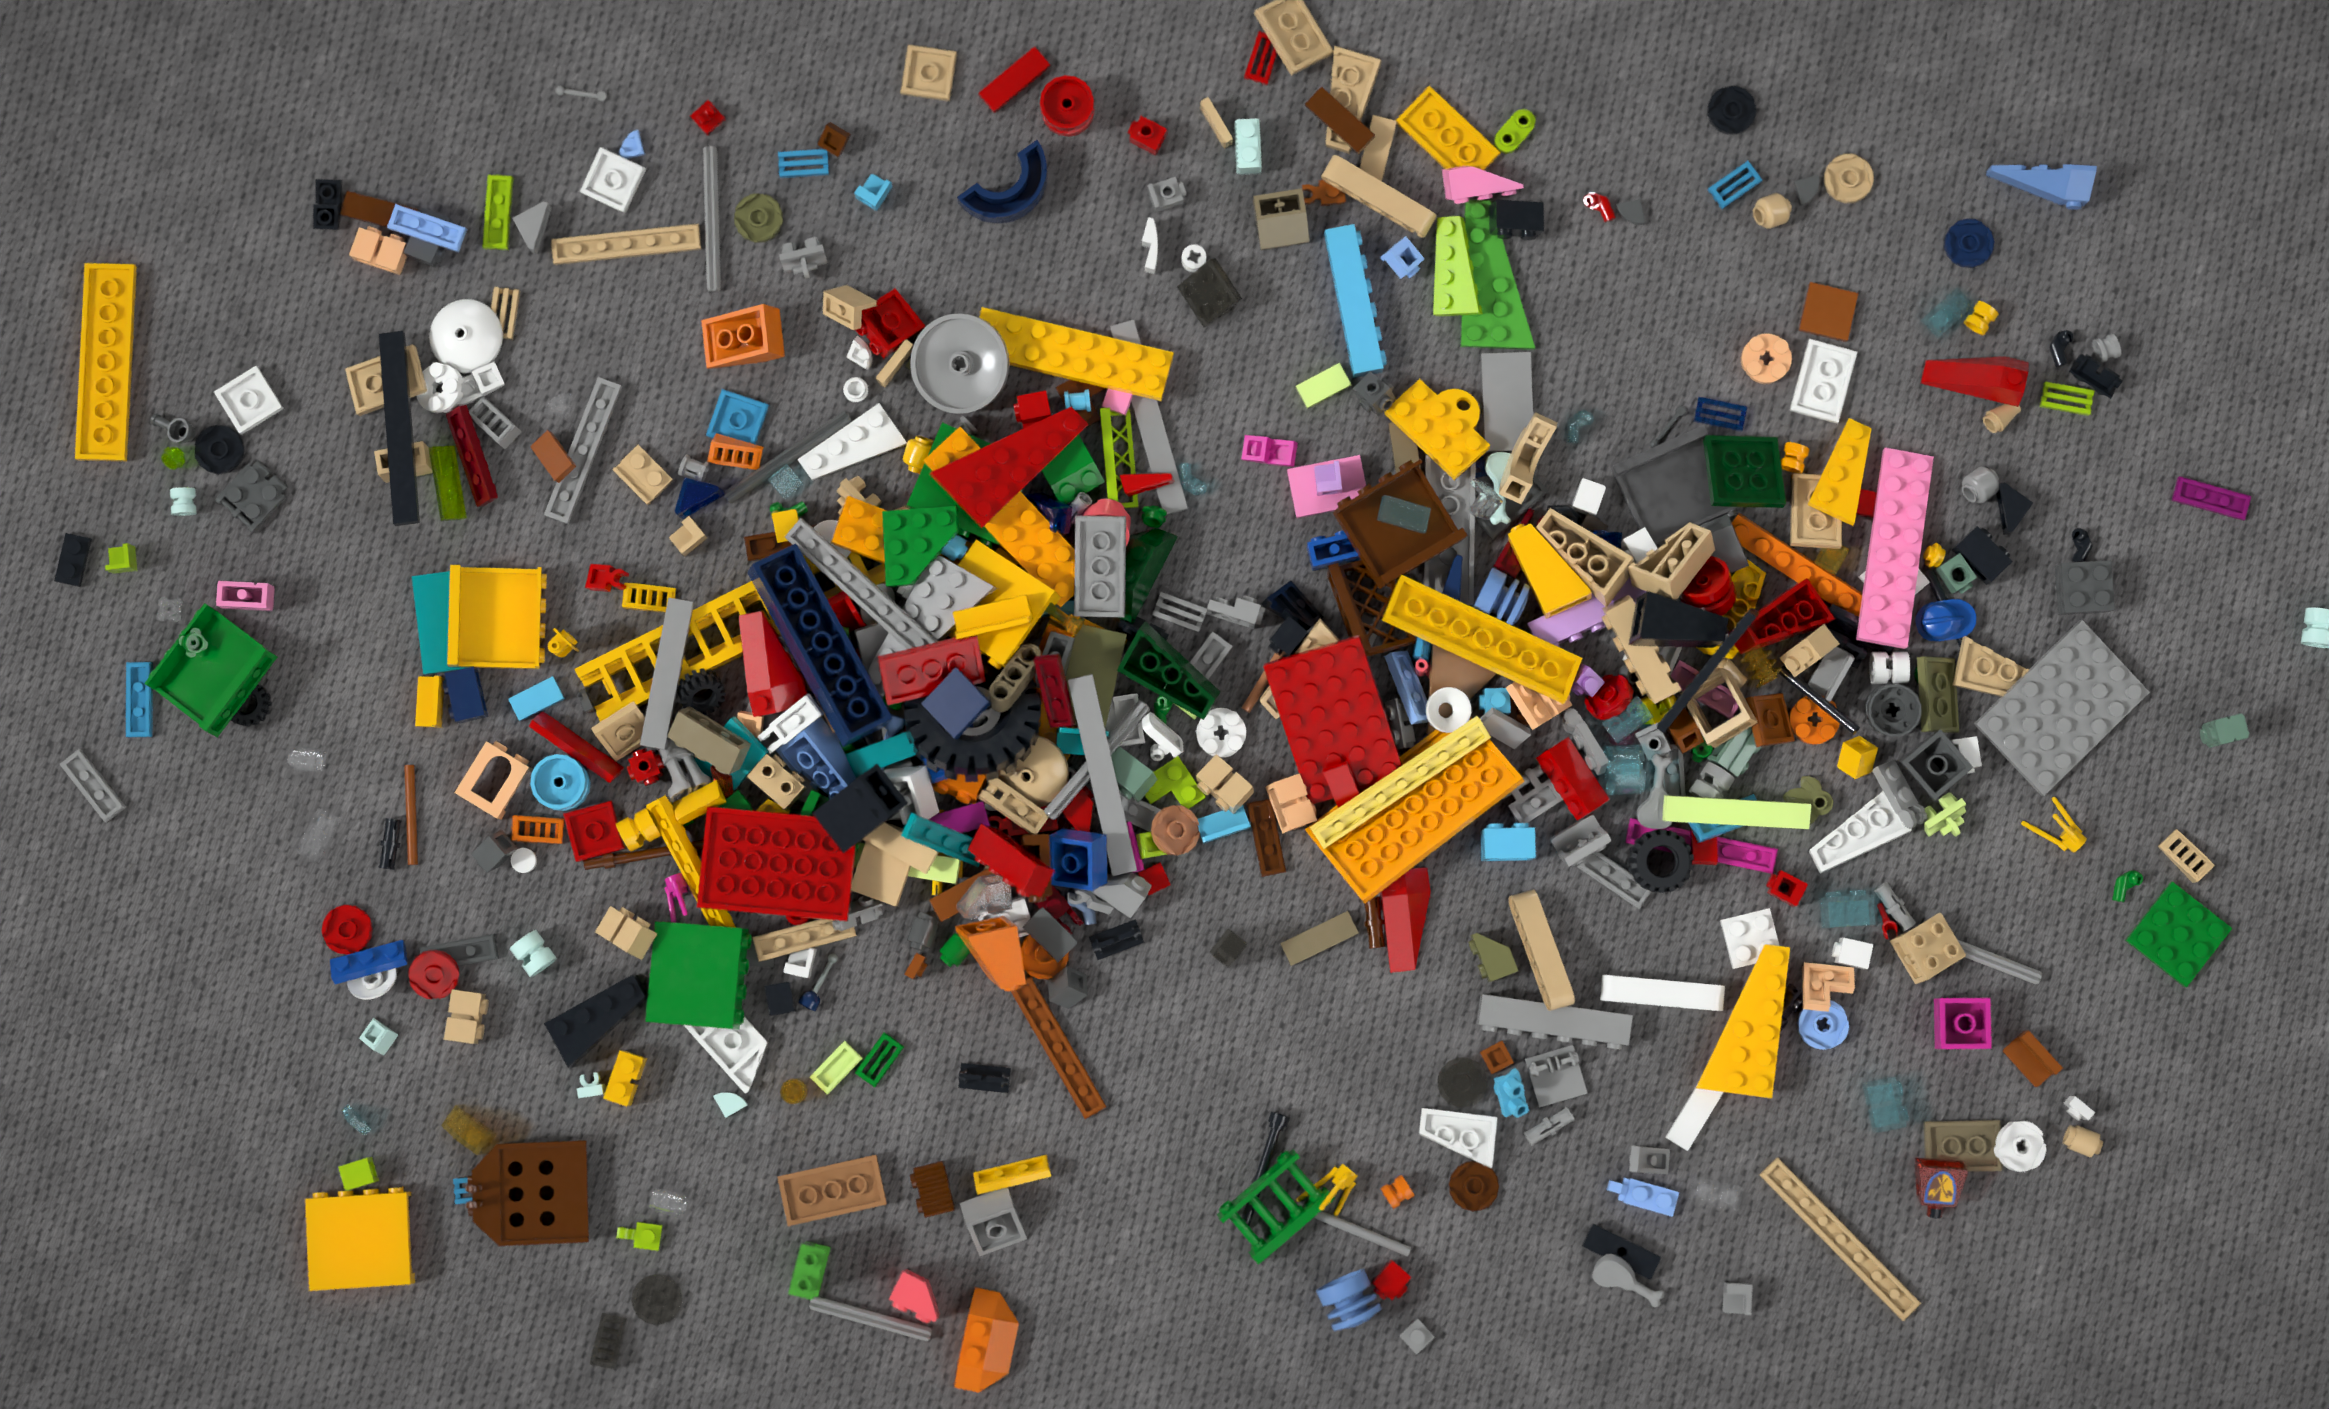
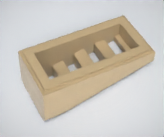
M2177 829L2158 846L2192 883L2198 882L2215 866L2208 857ZM2178 839L2181 843L2171 851L2169 847ZM2186 847L2188 850L2179 858L2177 854ZM2193 854L2195 858L2186 865L2184 862ZM2200 862L2202 866L2194 872L2192 869Z

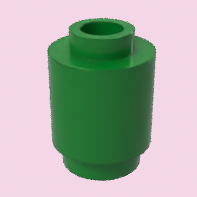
M954 933L939 950L942 954L940 959L950 968L953 965L958 967L971 953L958 933Z

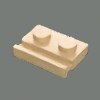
M639 445L617 467L612 469L647 505L674 481Z

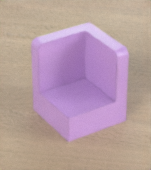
M1339 460L1334 461V464L1314 467L1317 496L1342 493Z

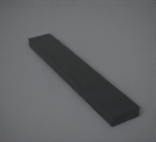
M1750 608L1658 723V730L1664 733L1760 614L1756 609Z

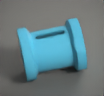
M1089 389L1081 393L1069 394L1068 391L1064 392L1066 409L1072 407L1075 411L1086 410L1091 412Z

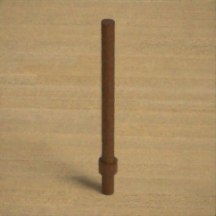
M704 840L692 841L691 844L697 851L703 850ZM667 846L617 855L613 853L603 854V857L584 860L583 863L585 870L601 867L610 869L615 868L618 864L670 856L672 854Z

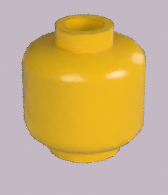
M916 436L915 439L908 440L903 455V462L909 465V471L920 474L924 465L923 460L928 456L934 442L933 440L923 436Z

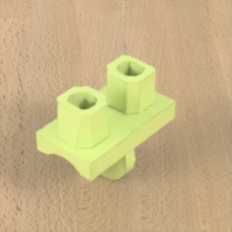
M1948 792L1939 799V804L1943 807V811L1937 814L1931 805L1924 808L1928 815V819L1924 823V831L1929 837L1939 830L1943 836L1949 832L1954 836H1958L1961 833L1958 826L1964 823L1961 815L1966 813L1964 807L1966 803L1962 798L1957 800L1956 797Z

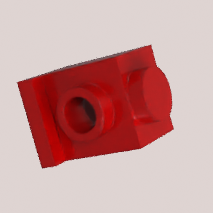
M1780 870L1777 874L1772 873L1766 886L1769 888L1767 892L1769 895L1787 903L1791 907H1797L1808 884ZM1782 883L1788 886V890L1785 893L1781 892L1779 888Z

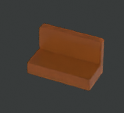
M2029 1030L2021 1032L2003 1049V1053L2034 1087L2040 1086L2049 1076L2056 1075L2063 1069Z

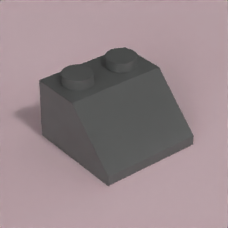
M1941 729L1919 743L1899 760L1933 800H1936L1973 769V766Z

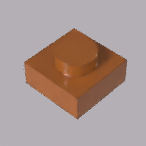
M916 953L904 975L915 980L916 976L921 978L928 964L924 963L927 958Z

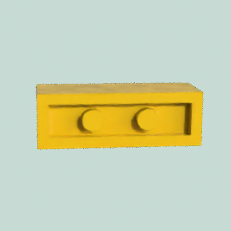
M1027 594L952 612L957 629L956 639L1029 623L1033 619Z

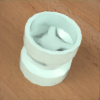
M181 487L170 489V497L174 500L171 506V515L186 516L197 514L196 505L193 501L196 497L195 488Z

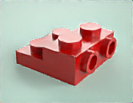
M896 288L876 300L877 306L862 310L861 328L856 330L860 336L865 335L868 338L871 351L875 355L880 354L883 359L898 350L905 340L911 339L926 327Z

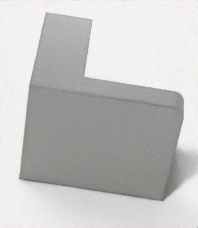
M1724 1282L1722 1311L1724 1313L1751 1315L1752 1284Z

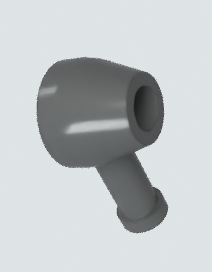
M157 413L153 414L150 419L152 425L167 430V435L173 442L186 443L195 438V429L185 419L176 418L170 421Z

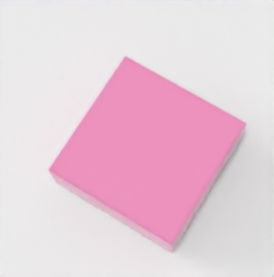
M1108 389L1102 408H1110V411L1126 416L1133 394Z

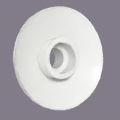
M394 968L347 981V986L351 994L359 999H374L391 989L396 981L397 971Z

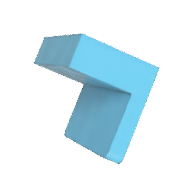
M1243 805L1235 814L1227 810L1226 812L1220 811L1198 819V830L1203 844L1251 828Z

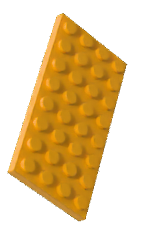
M1437 729L1400 756L1402 765L1450 733L1441 732ZM1488 739L1325 849L1321 846L1310 827L1338 809L1337 805L1307 827L1305 831L1365 904L1520 786L1524 779L1492 741Z

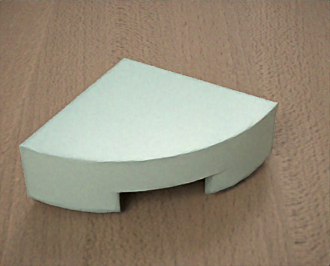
M719 1093L713 1096L725 1118L748 1105L742 1097L733 1093Z

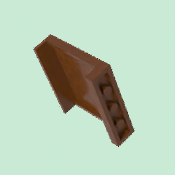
M1421 459L1415 463L1409 460L1399 467L1400 472L1394 475L1391 472L1385 474L1378 479L1380 483L1374 487L1370 484L1357 491L1359 494L1357 497L1351 499L1348 496L1337 503L1338 508L1333 512L1379 589L1453 547L1468 536L1463 527L1458 530L1420 469Z

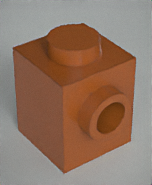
M1684 708L1667 729L1669 737L1682 754L1704 742L1693 716H1690Z

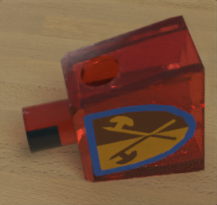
M1915 1157L1916 1196L1921 1205L1928 1206L1926 1214L1928 1217L1939 1219L1942 1217L1943 1207L1954 1208L1957 1206L1968 1175V1169L1963 1161Z

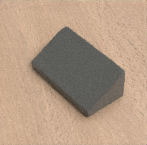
M1043 907L1022 927L1057 962L1078 943Z

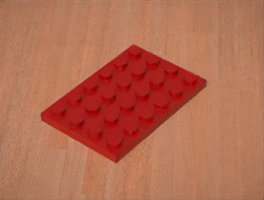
M1360 635L1263 664L1298 772L1304 785L1307 787L1308 795L1306 796L1307 799H1310V802L1315 804L1334 798L1324 776V768L1347 761L1360 791L1371 787L1402 766Z
M707 807L697 908L848 922L856 845L843 854L814 816Z

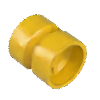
M647 807L636 812L633 819L627 817L616 823L618 832L630 852L644 846L645 840L651 842L662 836Z

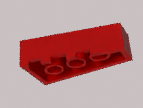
M1806 578L1758 610L1760 614L1737 641L1735 646L1740 654L1816 630L1835 618L1808 578Z

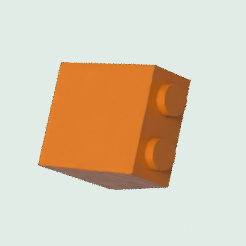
M999 916L955 926L956 932L988 979L999 988L1004 989V991L1017 990L1019 985L1026 984L1017 925L1005 916Z

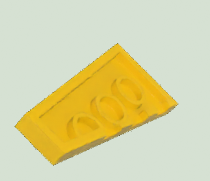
M1848 418L1808 502V506L1847 524L1854 525L1872 428Z

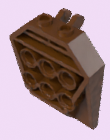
M587 1140L496 1144L472 1170V1175L467 1177L465 1190L472 1193V1200L466 1202L468 1216H473V1222L498 1246L589 1242ZM544 1160L552 1162L554 1166L552 1173L544 1174L541 1171L540 1166ZM514 1161L520 1162L523 1166V1171L519 1176H515L510 1172V1165ZM546 1185L554 1190V1196L550 1200H546L541 1196V1189ZM519 1187L523 1190L524 1195L520 1201H515L511 1198L512 1188ZM545 1211H550L554 1214L555 1221L552 1225H546L542 1222L541 1217ZM515 1212H519L524 1216V1223L519 1227L511 1222V1216Z

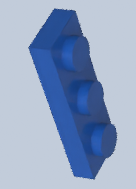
M399 940L330 959L332 981L334 984H339L408 965L404 941Z

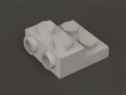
M1243 596L1242 599L1237 598L1234 607L1230 606V601L1216 597L1215 601L1210 599L1207 607V615L1254 629L1255 624L1261 625L1265 608L1257 604V599L1249 596Z

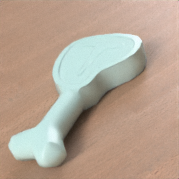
M1495 452L1489 455L1484 464L1485 471L1493 481L1494 491L1496 492L1495 513L1490 517L1493 525H1497L1500 522L1504 524L1511 522L1505 511L1506 497L1499 494L1503 472L1511 453Z

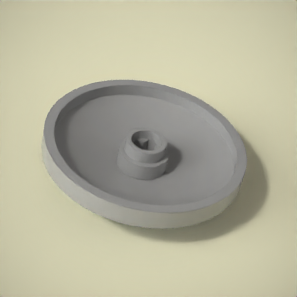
M949 314L932 321L921 331L912 349L910 365L915 386L931 405L949 413L963 414L978 411L988 406L999 396L1008 378L1010 361L1007 346L1002 336L990 323L970 314Z

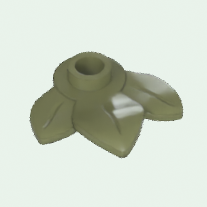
M1802 776L1801 788L1789 790L1783 795V799L1785 802L1811 804L1810 824H1813L1819 815H1826L1832 810L1833 798L1828 792L1822 790V786L1817 779L1810 776ZM1819 798H1823L1825 801L1824 806L1821 808L1816 805V801Z

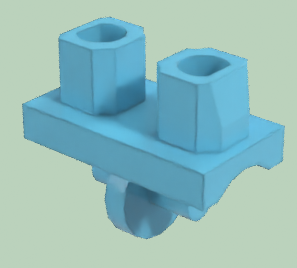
M1514 1068L1507 1075L1494 1078V1092L1498 1095L1502 1114L1505 1117L1513 1114L1518 1118L1528 1113V1104L1526 1103L1519 1071Z

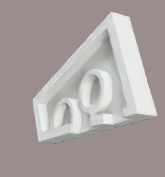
M1426 1108L1421 1109L1419 1135L1492 1168L1497 1117Z

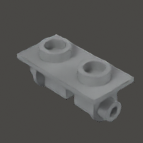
M1401 698L1386 701L1384 710L1397 750L1412 748L1414 742H1416L1413 725L1404 726V721H1409Z
M862 896L857 901L851 902L848 922L832 921L835 931H844L857 926L856 917L858 916L861 924L879 919V916L883 914L880 907L883 906V903L868 896Z

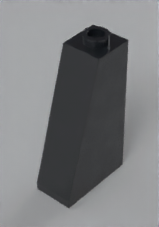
M1647 591L1636 599L1629 645L1714 648L1723 643L1728 637L1729 628L1727 625L1729 618Z

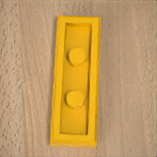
M1047 1155L973 1173L977 1195L1051 1177Z

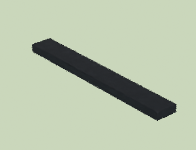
M405 332L380 333L379 347L393 524L395 526L420 523Z

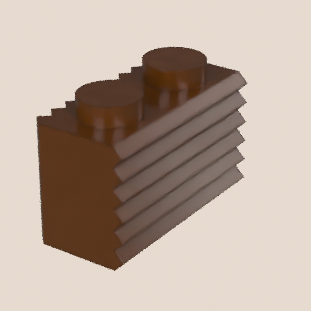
M944 1160L913 1168L914 1173L910 1174L913 1189L918 1188L920 1198L916 1199L919 1214L924 1213L926 1218L956 1210Z

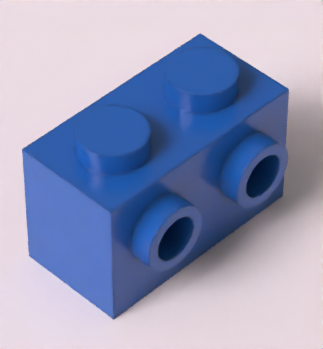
M1344 531L1337 532L1335 536L1328 538L1318 536L1312 538L1311 542H1307V552L1312 571L1328 568V565L1335 563L1342 565L1361 560Z

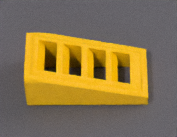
M625 582L626 589L623 590L622 607L624 609L666 613L668 597L676 598V588ZM632 590H637L635 603H631ZM643 591H647L646 604H641ZM653 592H657L656 606L652 605ZM663 593H667L666 607L662 606Z

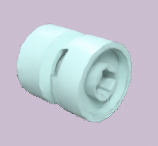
M2306 608L2304 623L2307 625V628L2302 630L2301 644L2318 648H2329V609Z
M537 930L528 933L510 947L516 959L523 960L522 967L529 977L539 974L557 959L549 947L543 946L545 941Z

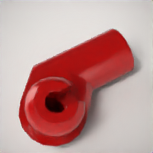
M1592 192L1584 196V205L1600 211L1605 223L1616 218L1606 196Z

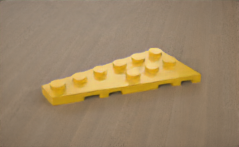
M1764 945L1698 1082L1697 1089L1772 1099L1790 947Z

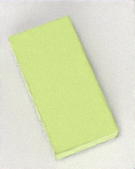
M1338 363L1298 384L1296 389L1308 409L1350 387L1351 383L1341 364Z
M844 1041L810 1078L828 1095L863 1058Z

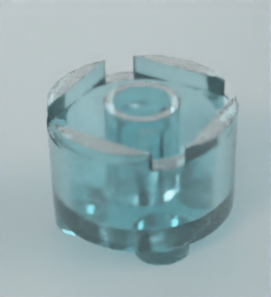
M1642 745L1604 746V754L1608 759L1606 772L1603 773V780L1607 781V795L1642 794L1645 790L1646 771L1643 769L1642 761H1645Z

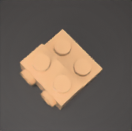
M1517 682L1506 687V690L1532 730L1572 706L1570 695L1567 701L1562 704Z

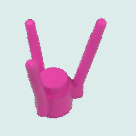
M682 873L665 879L667 887L664 889L667 894L672 923H676L673 897L678 899L683 915L686 916L688 914L683 895L687 894V888L689 890L690 888Z

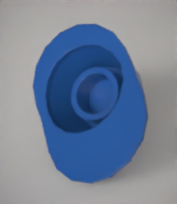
M1959 599L1925 604L1916 615L1918 633L1929 641L1962 638L1971 633L1976 625L1974 608L1969 603Z

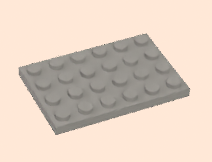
M2079 620L1974 725L2041 796H2045L2150 692L2083 620Z

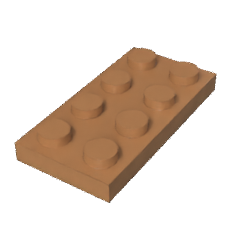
M877 1155L777 1177L787 1226L887 1205Z

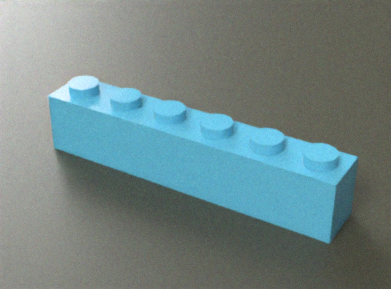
M1354 224L1326 229L1324 236L1353 378L1365 376L1370 371L1373 374L1381 373L1383 365H1387L1385 351H1380L1378 341H1382L1380 327H1375L1373 317H1377L1375 303H1370L1368 293H1372L1370 278L1365 279L1364 269H1367L1365 254L1360 255L1359 245H1362L1360 230L1356 231Z

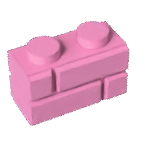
M218 581L216 606L223 609L273 611L275 589L274 586L268 583Z

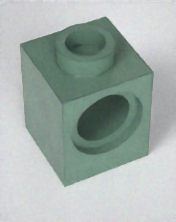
M1961 553L1935 569L1951 594L1957 591L1960 594L1973 587L1971 581L1977 578ZM1953 570H1959L1962 573L1963 579L1961 582L1953 579Z

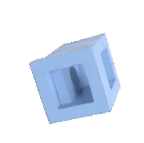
M1406 236L1380 257L1382 261L1385 260L1400 279L1406 275L1409 278L1421 269L1418 264L1425 259Z

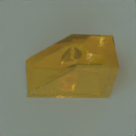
M457 1105L454 1106L441 1125L456 1141L476 1155H482L497 1135V1133Z

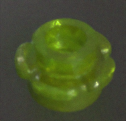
M166 447L161 460L167 468L176 470L185 464V455L177 447Z

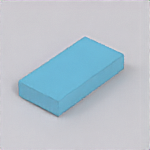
M552 676L508 700L518 720L521 722L565 698L555 678Z

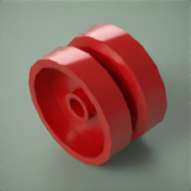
M1063 75L1054 78L1046 84L1040 97L1043 121L1050 131L1059 136L1071 137L1081 134L1089 127L1094 118L1095 105L1092 91L1085 81L1076 76ZM1064 104H1066L1067 106L1069 104H1072L1069 108H1065L1063 106Z
M1710 556L1681 593V602L1721 616L1727 613L1736 601V589L1726 563L1718 557Z

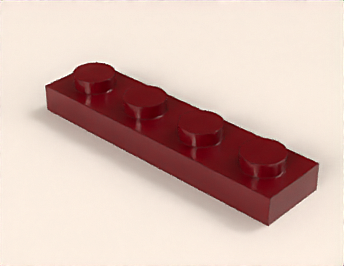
M467 405L458 406L447 413L446 418L476 506L482 507L497 499L498 495Z

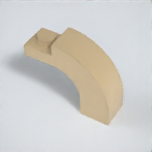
M1536 412L1534 413L1527 427L1523 428L1508 459L1499 487L1500 495L1522 504L1532 487L1535 468L1543 450L1557 428V422Z

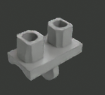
M817 237L805 240L806 248L797 250L795 243L792 242L782 245V254H779L784 273L793 271L794 274L803 272L805 279L810 278L809 271L818 269V265L828 263L823 244L820 245Z

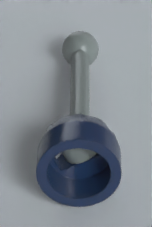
M836 954L828 956V963L813 991L804 992L798 1001L799 1004L816 1012L820 1004L817 992L833 963L838 961Z

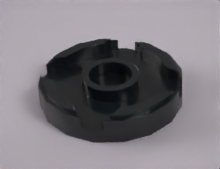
M1739 86L1718 89L1711 96L1707 106V116L1711 125L1717 131L1726 135H1737L1746 131L1753 124L1757 114V107L1753 96L1746 89Z
M210 426L203 430L196 438L195 459L209 473L218 475L229 473L236 469L243 460L245 452L244 442L239 433L228 426Z

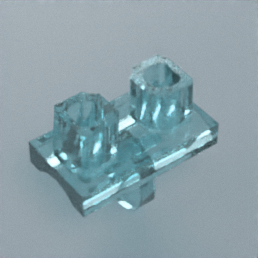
M1637 696L1621 714L1613 716L1611 719H1606L1602 722V725L1618 744L1653 718V715Z

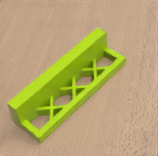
M1100 408L1108 499L1118 501V493L1123 488L1121 478L1116 475L1115 469L1123 462L1130 468V474H1136L1130 409H1128L1126 414V425L1119 432L1111 426V416H1120L1122 414L1110 411V408ZM1126 429H1127V438L1122 435V434L1125 432ZM1112 431L1117 434L1114 440L1112 437ZM1120 437L1128 443V450L1122 457L1113 448L1114 443ZM1128 454L1130 463L1125 460ZM1114 455L1117 458H1119V461L1116 464L1114 460ZM1116 479L1121 483L1118 489ZM1133 495V502L1121 503L1124 509L1139 507L1138 495Z

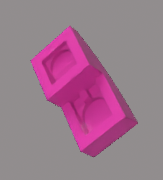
M1245 435L1241 459L1264 464L1294 467L1298 443L1290 440Z

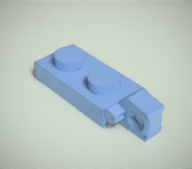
M1624 1178L1622 1184L1609 1180L1607 1187L1608 1191L1619 1193L1618 1200L1623 1201V1203L1673 1217L1679 1195L1677 1191L1631 1178Z

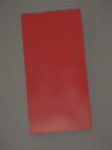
M977 635L960 639L952 638L877 656L888 705L929 696L955 667L959 668L974 685L986 682Z

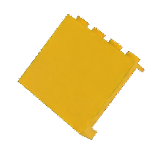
M975 540L958 566L997 588L992 594H988L980 602V605L1027 594L1033 617L1029 623L977 634L981 655L987 656L989 658L987 662L1000 670L1001 667L1005 668L1048 605L1050 603L1056 605L1061 597L1055 590L986 545ZM955 628L948 635L951 639L956 638L957 629Z
M450 565L448 667L474 666L476 668L540 669V663L545 662V648H540V638H545L546 627L545 623H541V613H546V599L541 598L542 589L547 587V574H542L541 567H538V569H513Z
M404 1187L388 1188V1193L379 1194V1189L363 1190V1195H353V1190L338 1191V1196L328 1197V1192L313 1193V1198L305 1199L309 1291L415 1283V1273H412L408 1199V1196H411V1192H404Z

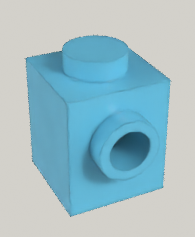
M1485 688L1483 690V695H1479V710H1483V715L1492 707L1505 715L1511 713L1510 694L1506 688Z

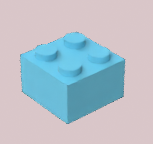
M1501 823L1488 824L1486 828L1480 831L1481 861H1523L1536 858L1535 828H1529V823H1514L1511 825V828H1503Z

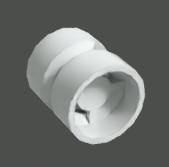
M1871 652L1869 660L1871 683L1887 684L1891 680L1893 684H1907L1910 678V658L1908 652H1892L1891 655H1888L1886 652Z

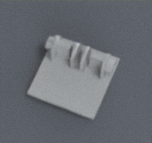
M1573 1045L1525 1059L1539 1107L1587 1094L1578 1063V1054L1575 1052Z

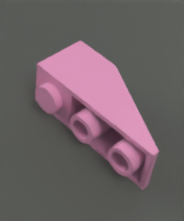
M1472 166L1442 169L1446 199L1454 200V204L1469 202L1468 197L1478 196V200L1493 198L1492 193L1501 192L1502 196L1516 194V189L1523 188V184Z

